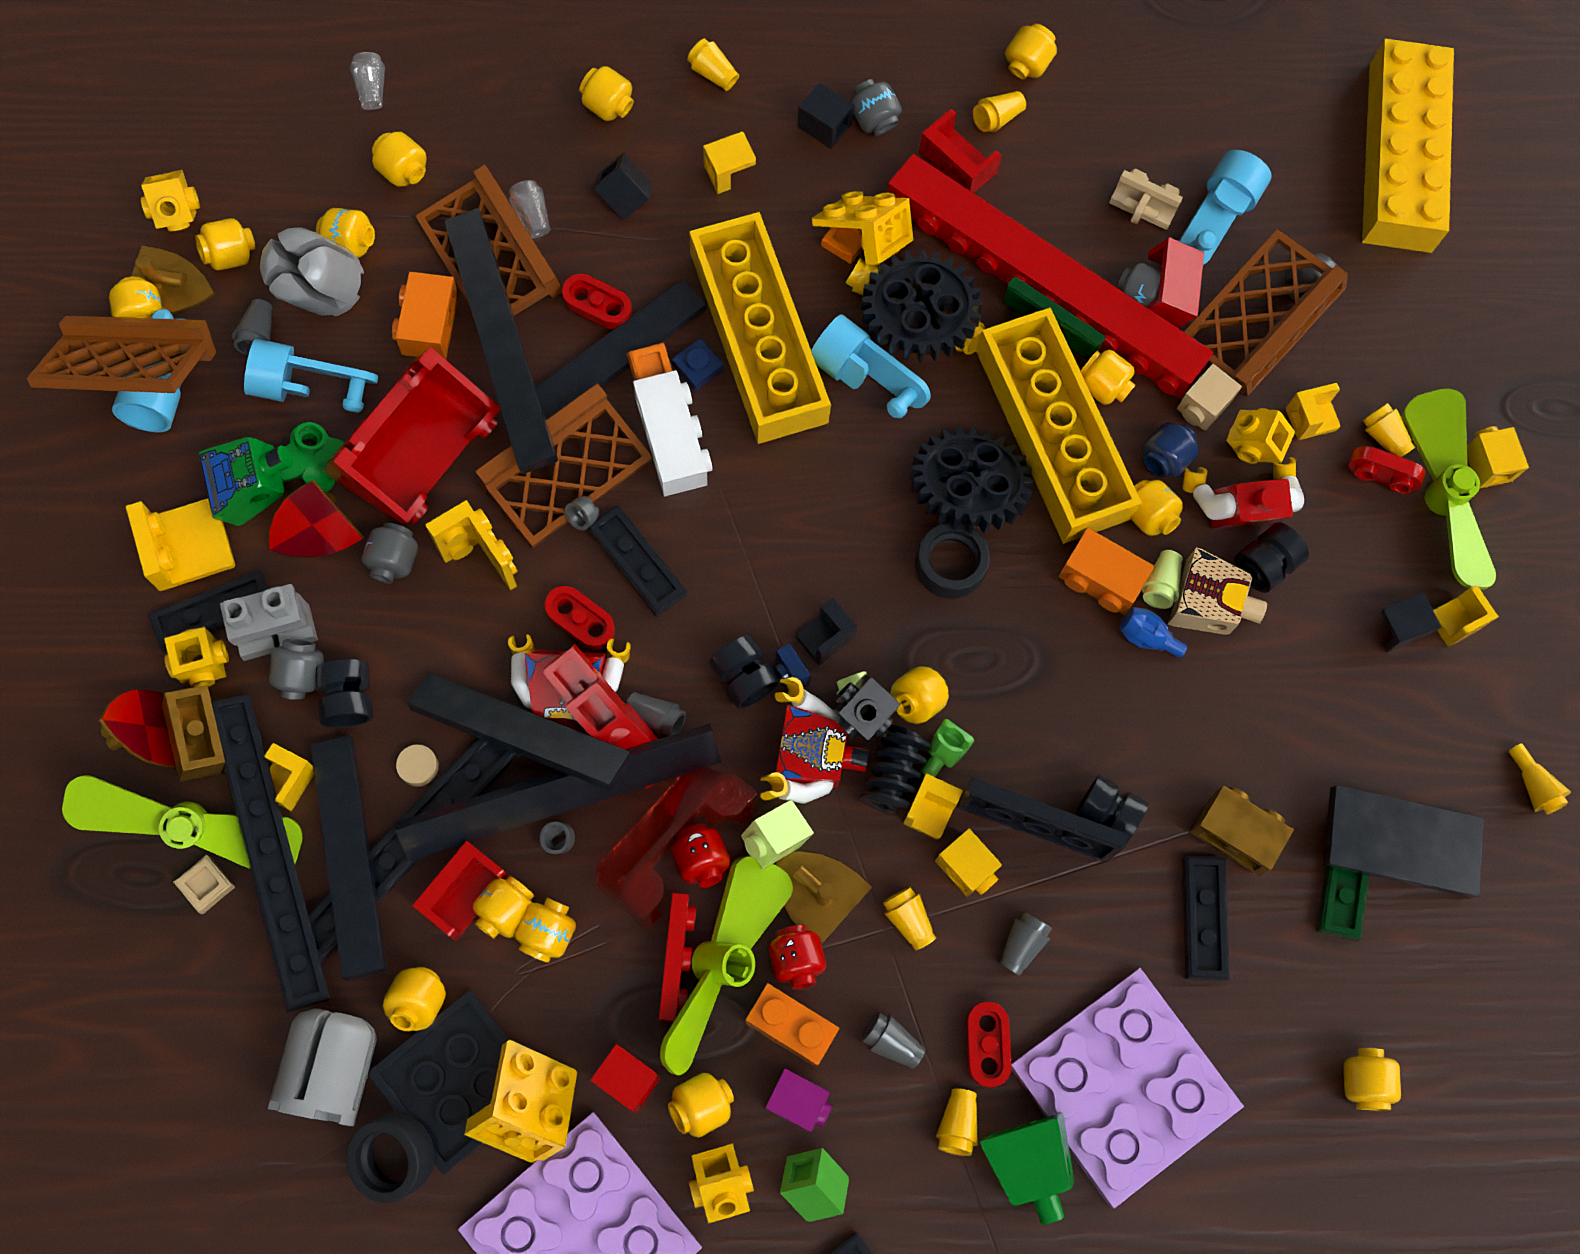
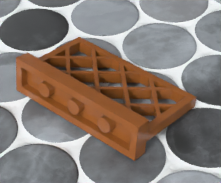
M486 164L473 171L477 178L415 215L450 274L454 277L467 302L468 298L461 275L455 267L458 266L456 258L448 256L451 246L448 232L434 230L428 222L440 214L451 216L450 218L469 212L461 210L463 202L476 192L481 198L479 210L483 215L484 221L498 225L495 240H490L496 260L500 250L511 251L516 254L512 269L499 267L501 275L510 276L506 292L509 302H513L510 304L513 315L515 316L549 294L552 299L562 294L561 284ZM486 209L489 210L491 215L485 214ZM504 236L507 239L508 243L502 242ZM438 238L444 239L443 244H441ZM521 264L523 265L526 271L520 270ZM517 278L532 280L536 286V289L525 296L513 294Z
M1277 229L1184 333L1193 337L1200 329L1216 327L1217 344L1204 346L1213 352L1218 351V358L1212 355L1208 364L1216 365L1242 386L1240 392L1248 397L1347 288L1348 273L1337 265L1333 268ZM1279 243L1290 251L1291 262L1269 264L1268 254ZM1295 255H1296L1298 258H1300L1301 260H1300V261H1296V260H1295ZM1264 259V265L1258 266L1260 262ZM1312 267L1322 274L1315 283L1298 285L1296 269ZM1292 270L1293 286L1271 288L1269 272ZM1265 273L1266 289L1244 292L1243 281L1249 275ZM1238 287H1240V292L1233 293ZM1305 292V294L1299 299L1298 293ZM1294 294L1295 305L1289 311L1273 312L1271 296ZM1267 297L1268 313L1246 316L1245 299ZM1241 300L1242 316L1219 319V308L1224 302ZM1215 313V319L1209 320L1211 316ZM1273 320H1280L1274 327ZM1269 321L1270 332L1265 338L1248 340L1247 323ZM1242 324L1243 341L1221 343V326ZM1255 347V349L1249 354L1248 348ZM1244 348L1245 359L1235 370L1222 361V351Z
M65 316L59 323L63 336L29 374L27 380L31 388L175 393L198 361H211L217 352L206 320ZM126 359L128 360V361H125V362H123V363H120V364H117V365H115V366H112V367L108 368V366H111V365H113V364L119 363V362L124 361V360H126ZM163 361L162 363H159V364H157V365H154V366H152V367H149V368H147V369H144V368L147 367V366H150V365L155 364V363H157V362ZM101 369V371H99V372H97V373L91 374V375H89V376H85V375H87V374L93 373V372L98 371V370ZM134 371H137V372L134 373V374L128 375V376H126V377H121V376L127 375V374H129V373H132V372H134ZM168 373H171L167 379L158 378Z
M598 383L546 420L554 447H557V457L559 460L555 462L553 481L530 478L531 471L526 473V477L517 476L521 471L518 468L512 445L475 471L477 482L485 492L490 494L532 549L569 522L565 515V509L554 507L556 488L579 491L578 498L582 497L583 492H590L591 494L587 497L592 498L593 501L591 502L594 504L653 459L652 455L609 403L607 394ZM604 412L614 423L613 437L591 434L592 421ZM587 425V433L578 432ZM618 430L625 438L617 437ZM568 438L585 440L583 458L561 456L562 443ZM589 442L611 443L610 462L587 459ZM616 444L632 446L640 458L631 465L614 463ZM560 462L582 465L580 484L557 481ZM586 466L609 469L607 482L601 487L584 485ZM613 470L621 471L612 478ZM509 481L524 483L522 503L506 501L498 489ZM529 484L552 487L549 507L527 504ZM512 508L521 509L520 518ZM526 510L548 513L547 526L536 535H533L524 524ZM553 514L561 515L559 518L552 522Z

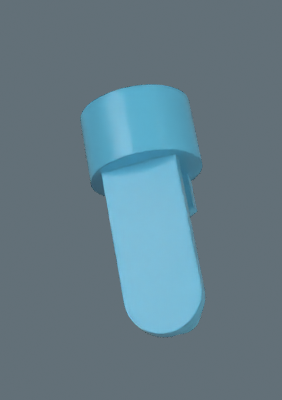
M1229 150L1223 155L1207 182L1208 194L1179 239V242L1204 252L1203 265L1211 259L1235 217L1254 209L1272 179L1269 167L1260 158L1246 151Z
M166 309L156 311L151 317L152 319H174L173 315ZM160 361V362H157V363L152 364V365H150V366H147V367H145L144 369H147V368H149V367H152V366H154V365H157V364H159V363H162L163 361ZM134 371V372H132V373H129V374H127V375H124L123 377H126V376H128V375L134 374V373H136L137 371ZM168 373L158 378L167 379L171 373ZM180 387L175 393L118 391L112 412L120 421L134 428L149 432L168 431L171 428L181 397Z
M843 314L837 316L828 325L814 344L811 352L816 365L836 381L840 379L852 389H856L863 383L868 374L894 394L897 398H892L887 403L888 413L894 418H902L907 413L909 406L922 408L930 400V390L920 377L871 341V336Z
M255 338L247 359L244 392L246 395L284 402L287 393L309 397L310 389L307 386L290 382L292 370L296 368L349 379L347 398L343 399L342 406L346 411L359 413L364 407L362 397L365 383L377 384L378 375L359 369L294 356L293 346Z

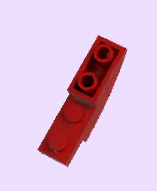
M576 644L541 671L567 702L566 709L591 737L624 750L658 740V737L628 702L625 705Z

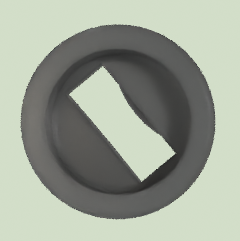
M586 496L579 497L566 505V518L574 528L586 530L597 520L599 507H595L591 502L593 501L592 498Z
M550 822L541 831V846L550 854H564L575 844L576 835L574 830L565 822ZM566 833V839L555 846L552 841Z

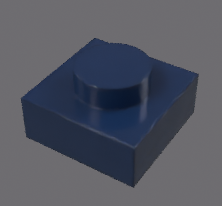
M701 338L672 359V366L695 392L724 371L723 362Z
M789 643L776 651V665L773 668L779 679L794 677L801 681L803 689L808 687L811 675L792 645Z

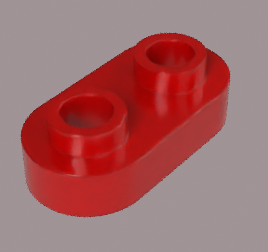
M575 274L569 277L563 284L562 294L566 307L572 312L607 329H616L632 317L629 297L624 292L586 274ZM580 294H585L588 296L584 300L576 299V297ZM611 310L620 312L616 316L608 315V312Z
M1368 446L1353 449L1348 464L1349 469L1354 472L1357 478L1365 481L1379 482L1400 494H1409L1412 491L1421 489L1426 474L1425 469L1413 461Z
M559 586L549 592L545 599V610L549 620L582 646L590 650H601L607 647L610 639H614L615 626L612 617L581 592L570 586ZM564 604H569L573 607L568 614L560 613L559 608ZM597 626L603 629L602 634L597 637L589 634L590 629Z
M982 1002L974 1006L966 1018L967 1066L969 1075L976 1084L985 1088H993L1002 1085L1011 1073L1009 1017L1003 1007L994 1002ZM987 1016L993 1021V1028L990 1032H985L980 1028L979 1021L981 1017ZM985 1058L991 1059L995 1064V1071L991 1075L985 1074L982 1071L981 1063Z

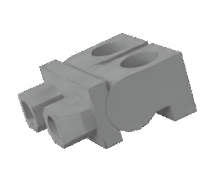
M292 584L274 587L263 592L220 603L228 641L231 644L233 643L234 646H238L239 654L243 661L271 654L272 650L277 647L275 634L278 635L280 645H283V640L302 639L311 642L318 640L310 605L299 593L295 592Z

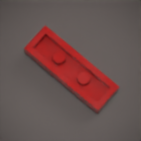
M672 893L659 1013L660 1023L673 1024L688 998V989H681L682 972L690 973L692 947H685L686 931H694L697 906H689V894Z

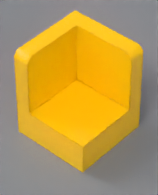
M743 131L703 146L704 167L717 194L731 189L732 173L756 164V157Z
M1337 383L1297 392L1286 406L1287 414L1298 440L1334 432L1339 429L1340 423L1331 403L1332 399L1340 391Z
M1477 585L1433 610L1441 625V628L1437 631L1448 647L1479 631L1499 617Z
M272 743L264 757L272 763L269 769L277 796L275 801L292 812L314 776V766L307 760Z
M926 773L903 824L936 840L940 839L963 790Z

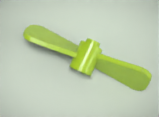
M1440 389L1418 395L1406 405L1402 413V419L1433 480L1425 491V502L1431 511L1447 517L1451 567L1457 581L1466 588L1477 585L1481 590L1488 589L1495 582L1496 572L1468 502L1478 493L1480 480L1476 472L1467 466L1465 397L1454 389Z
M90 775L79 776L70 781L66 787L62 812L65 820L76 829L160 835L162 840L170 847L183 849L196 845L249 868L236 814L207 813L200 804L191 801L178 803L171 808ZM282 817L295 864L303 840L302 829L294 819Z
M751 856L739 857L732 863L711 941L701 943L694 951L692 957V969L694 975L700 981L668 1030L661 1045V1063L671 1074L682 1075L691 1066L721 985L741 987L752 978L755 970V958L751 948L774 920L793 892V884L789 875L780 867L771 864L762 869L758 861Z

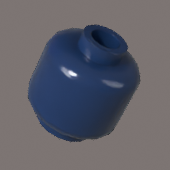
M1163 423L1142 445V461L1144 466L1150 473L1159 478L1178 477L1198 456V444L1194 431L1184 424Z

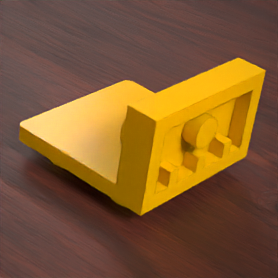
M859 191L848 192L842 195V199L836 203L824 206L822 212L812 217L813 226L861 229V247L864 250L865 263L867 265H879L913 241L909 198H895L893 193H880L872 197L863 196V192Z
M209 498L160 514L157 512L151 513L141 501L126 506L144 576L159 591L235 567L224 522L213 519Z
M467 500L425 524L437 551L445 563L452 559L459 560L467 556L473 550V546L479 543L509 590L517 587L513 575L518 571L512 562L513 557L501 539L497 541L491 530L492 526L480 508L473 511Z
M512 1040L506 1041L501 1049L491 1104L467 1119L464 1135L532 1164L537 1160H546L566 1146L577 1071Z

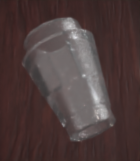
M362 52L354 55L349 66L361 107L366 110H377L383 106L386 66L381 61V57L372 52Z
M534 180L522 181L512 186L509 190L511 196L509 203L531 238H539L548 234L551 228L549 226L543 189L538 187Z

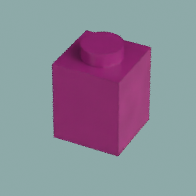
M784 1069L765 1109L807 1132H812L814 1125L820 1128L823 1127L833 1105L827 1102L830 1094L829 1091Z

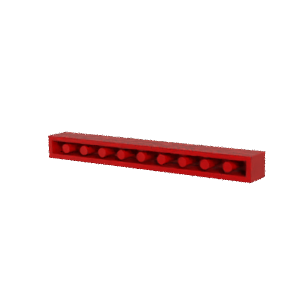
M912 154L888 183L887 193H893L895 198H909L911 220L917 223L923 232L936 236L945 242L953 252L966 256L975 262L983 272L993 274L1007 285L1016 276L1106 336L1100 348L1101 351L1113 350L1134 367V373L1146 376L1155 382L1164 393L1174 395L1181 400L1214 354L1212 350L915 154Z

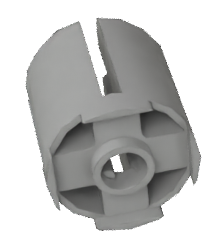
M302 227L287 228L279 232L278 238L280 242L270 239L264 247L260 261V273L264 284L270 286V293L277 299L321 316H339L349 311L359 300L360 296L357 293L361 285V273L364 274L359 259L346 247Z
M317 1008L299 1013L290 1026L268 1109L310 1119L333 1121L341 1125L354 1126L377 1041L375 1029L364 1019L348 1014L332 1013Z

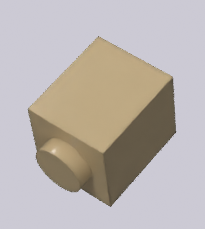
M1212 364L1185 394L1177 410L1182 413L1187 422L1194 426H1199L1206 432L1234 400L1242 386L1216 365Z

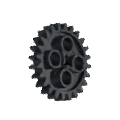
M920 250L918 258L914 259L909 251H905L904 261H900L893 255L891 256L890 267L880 263L878 274L871 272L869 284H864L861 301V310H863L862 321L869 324L868 334L870 336L878 334V346L890 343V355L901 349L903 350V360H907L911 353H916L920 363L923 362L924 355L930 353L934 361H938L939 351L941 350L951 357L954 345L963 349L966 338L972 339L974 337L975 327L979 326L982 301H979L981 290L980 288H973L974 276L964 277V265L953 269V258L950 257L942 263L939 261V252H935L931 259H926L924 250ZM923 283H930L932 284V286L925 285ZM890 298H899V299H902V300H899V301H898V300H893V299H890ZM941 311H949L952 314H945ZM908 326H918L920 329H912Z
M956 427L955 435L952 436L944 429L940 439L931 435L928 445L922 443L919 453L915 454L910 473V480H913L911 492L918 493L917 504L928 503L927 515L936 512L940 514L939 524H942L947 519L951 520L952 530H956L960 524H964L969 534L972 533L974 526H979L981 531L987 534L989 526L992 524L1000 531L1004 521L1011 525L1014 524L1016 516H1022L1026 505L1029 504L1034 479L1029 478L1032 467L1023 466L1026 456H1014L1017 446L1015 444L1008 447L1003 446L1005 438L1003 436L995 441L990 439V430H987L983 436L977 434L975 427L971 428L969 434H964L960 427Z

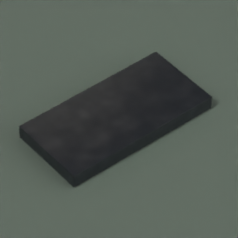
M973 777L963 790L957 805L960 810L1103 862L1109 861L1126 847L1129 837L1127 833Z
M1336 785L1330 788L1323 866L1460 896L1478 897L1480 893L1484 818Z

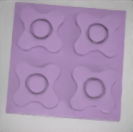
M1141 968L1135 970L1011 1063V1070L1045 1117L1062 1112L1069 1151L1109 1207L1113 1209L1244 1107Z
M592 1112L567 1134L565 1148L544 1161L537 1160L458 1229L476 1254H696L702 1249L700 1243L595 1112Z

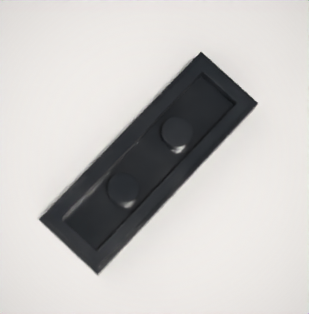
M618 505L588 528V532L656 617L687 596V590Z
M258 570L149 613L148 616L160 649L163 652L167 651L164 638L180 634L185 630L205 627L212 634L224 629L225 624L220 603L269 589L263 572Z
M1185 856L1182 858L1185 979L1230 980L1226 858Z

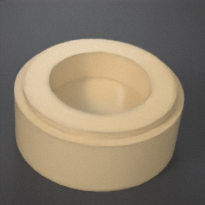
M411 745L399 754L396 769L399 776L408 785L421 787L435 779L439 770V762L433 751L424 745Z

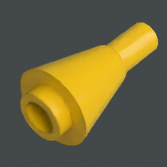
M1522 743L1508 751L1522 771L1521 774L1535 812L1544 810L1548 815L1568 804L1565 797L1571 791L1540 764H1536Z

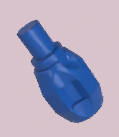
M1132 607L1126 612L1120 622V631L1128 641L1140 648L1159 651L1166 650L1177 658H1181L1187 650V645L1174 638L1173 633L1168 631V627L1161 617L1147 609Z

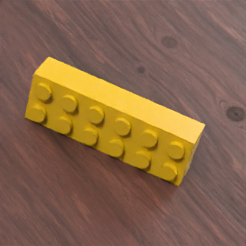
M1385 38L1370 63L1362 243L1432 253L1449 232L1454 48Z
M760 212L689 231L690 255L757 443H764L828 424L831 403Z
M1051 308L982 330L976 352L1021 452L1026 456L1025 461L1029 467H1032L1031 474L1062 543L1065 544L1081 538L1087 528L1098 532L1131 520V516L1139 509L1142 502Z

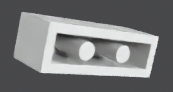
M677 370L633 381L636 403L664 497L707 486V472L713 470L708 450H701L697 438L702 437V430L697 415L690 416L687 405L692 404V398L687 382L680 383Z

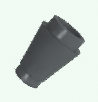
M261 299L252 300L232 333L235 349L244 355H249L255 338L270 341L273 307L267 301Z
M637 692L632 693L628 698L626 704L630 703L659 739L680 733L686 719V712L680 709L679 704L641 695Z
M1023 911L1019 920L1014 919L1002 954L1003 957L999 964L1021 976L1023 970L1028 967L1049 942L1050 938L1047 936L1052 928Z
M880 1012L876 1013L861 1037V1041L868 1045V1051L908 1066L911 1069H914L920 1063L926 1051V1048L920 1045L890 1014L884 1016Z

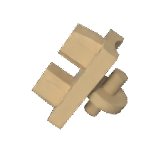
M1136 168L1131 172L1124 170L1109 203L1133 214L1131 222L1136 225L1142 218L1167 230L1183 199L1182 196H1179V189L1168 183L1160 187L1149 182L1147 174Z

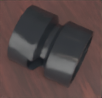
M1276 522L1258 537V541H1252L1238 552L1234 557V563L1236 567L1252 576L1250 584L1252 588L1261 593H1268L1286 578L1285 574L1293 573L1309 559V550L1305 541L1296 530L1285 523Z
M750 635L730 642L717 651L709 660V665L720 682L729 683L726 691L737 709H744L759 702L772 693L781 683L770 663L761 662L763 653Z
M341 659L322 663L316 667L317 691L324 695L318 701L319 719L322 726L344 728L359 726L372 721V697L365 693L370 687L369 665L367 662L355 659Z
M1099 774L1083 797L1075 815L1129 834L1128 843L1141 823L1148 809L1149 802L1130 791L1120 795L1119 786Z

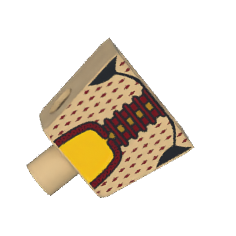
M1196 547L1186 560L1180 581V597L1173 604L1168 625L1226 635L1230 634L1239 625L1241 618L1260 624L1267 609V602L1247 596L1252 581V576L1249 573Z

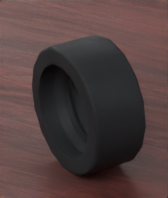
M952 522L938 524L927 531L919 544L915 561L918 579L927 590L939 597L950 599L965 597L975 591L983 581L989 568L990 552L986 540L976 529L973 528L972 533L969 534L964 524H960L956 530H952ZM948 540L960 542L970 549L975 563L974 569L969 576L955 581L945 579L936 574L931 567L930 555L933 548L940 542Z
M395 1112L384 1114L366 1123L355 1132L348 1144L346 1162L349 1176L357 1190L368 1199L385 1204L403 1199L426 1183L433 1171L435 1152L432 1138L424 1125L410 1115ZM381 1133L391 1134L399 1140L407 1153L408 1173L407 1177L401 1182L387 1178L381 1173L375 1163L373 1153L374 1141Z

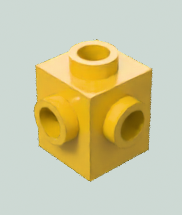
M183 170L145 177L141 185L145 195L141 197V204L146 218H153L156 229L167 227L168 231H177L189 227V222L194 220L197 213L196 209L200 208V203L195 188L193 186L188 187Z
M1265 408L1240 410L1226 441L1243 462L1249 464H1257L1258 462L1282 463L1295 431L1279 410Z
M205 627L185 630L180 634L164 638L168 655H165L168 673L171 678H176L187 688L204 685L210 687L215 684V680L227 677L224 663L229 662L226 646L222 640H217Z
M733 1144L691 1155L697 1180L690 1181L689 1185L695 1208L704 1206L708 1224L750 1211L746 1193L752 1192L754 1189L747 1165L739 1167Z

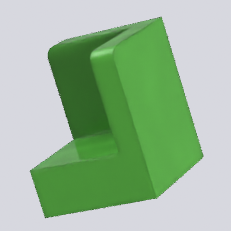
M823 1148L787 1156L780 1194L808 1222L842 1215L844 1213L849 1177Z

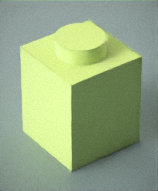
M790 800L754 820L741 837L744 840L745 848L749 855L756 859L762 869L799 849L814 832L794 802Z

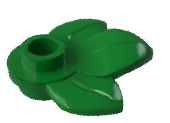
M302 423L292 430L290 444L285 446L290 451L294 463L292 467L280 472L282 481L288 482L301 477L306 484L314 480L324 492H329L335 480L322 471V469L344 442L328 437L326 431L316 423ZM305 439H311L316 443V445L307 446L303 444L302 441Z

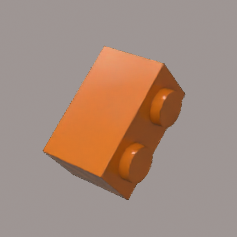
M409 272L407 285H402L399 292V305L402 307L400 318H395L392 326V338L397 341L402 355L419 357L431 347L446 360L459 298L454 277Z
M1087 528L1058 577L1065 580V584L1070 589L1078 593L1086 592L1098 599L1099 604L1106 610L1114 613L1120 612L1125 615L1133 605L1155 566Z
M768 983L745 1020V1024L815 1068L819 1065L840 1029Z

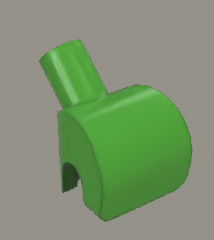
M944 719L930 741L932 747L927 752L931 756L920 772L924 775L927 773L936 777L944 764L952 768L972 746L974 738L948 719Z

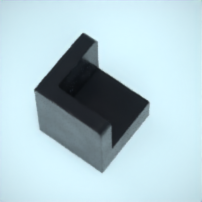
M819 83L799 105L797 126L832 149L852 125L854 104Z
M623 152L597 174L594 189L622 219H625L650 199L653 185Z
M1424 593L1386 606L1381 611L1394 637L1384 645L1387 653L1426 639L1441 628Z
M831 598L821 606L819 616L797 633V640L818 665H821L855 638L858 626L835 599Z

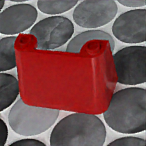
M429 347L404 371L326 463L322 471L400 524L405 525L409 521L415 524L429 508L424 503L428 497V492L471 440L478 435L484 439L498 423L494 417L501 408L433 348Z

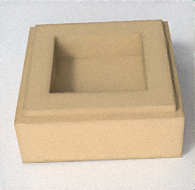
M208 855L204 856L174 881L175 885L200 914H204L235 888L234 884Z

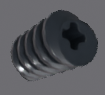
M891 724L887 728L889 733H885L881 737V744L884 747L877 749L875 753L879 762H874L870 767V772L874 777H869L865 781V787L870 792H863L859 798L860 801L873 809L888 814H897L898 808L909 809L911 806L907 800L902 798L903 793L915 794L916 788L907 783L908 779L921 778V773L912 768L913 764L924 765L927 761L917 753L918 750H931L932 745L918 733Z

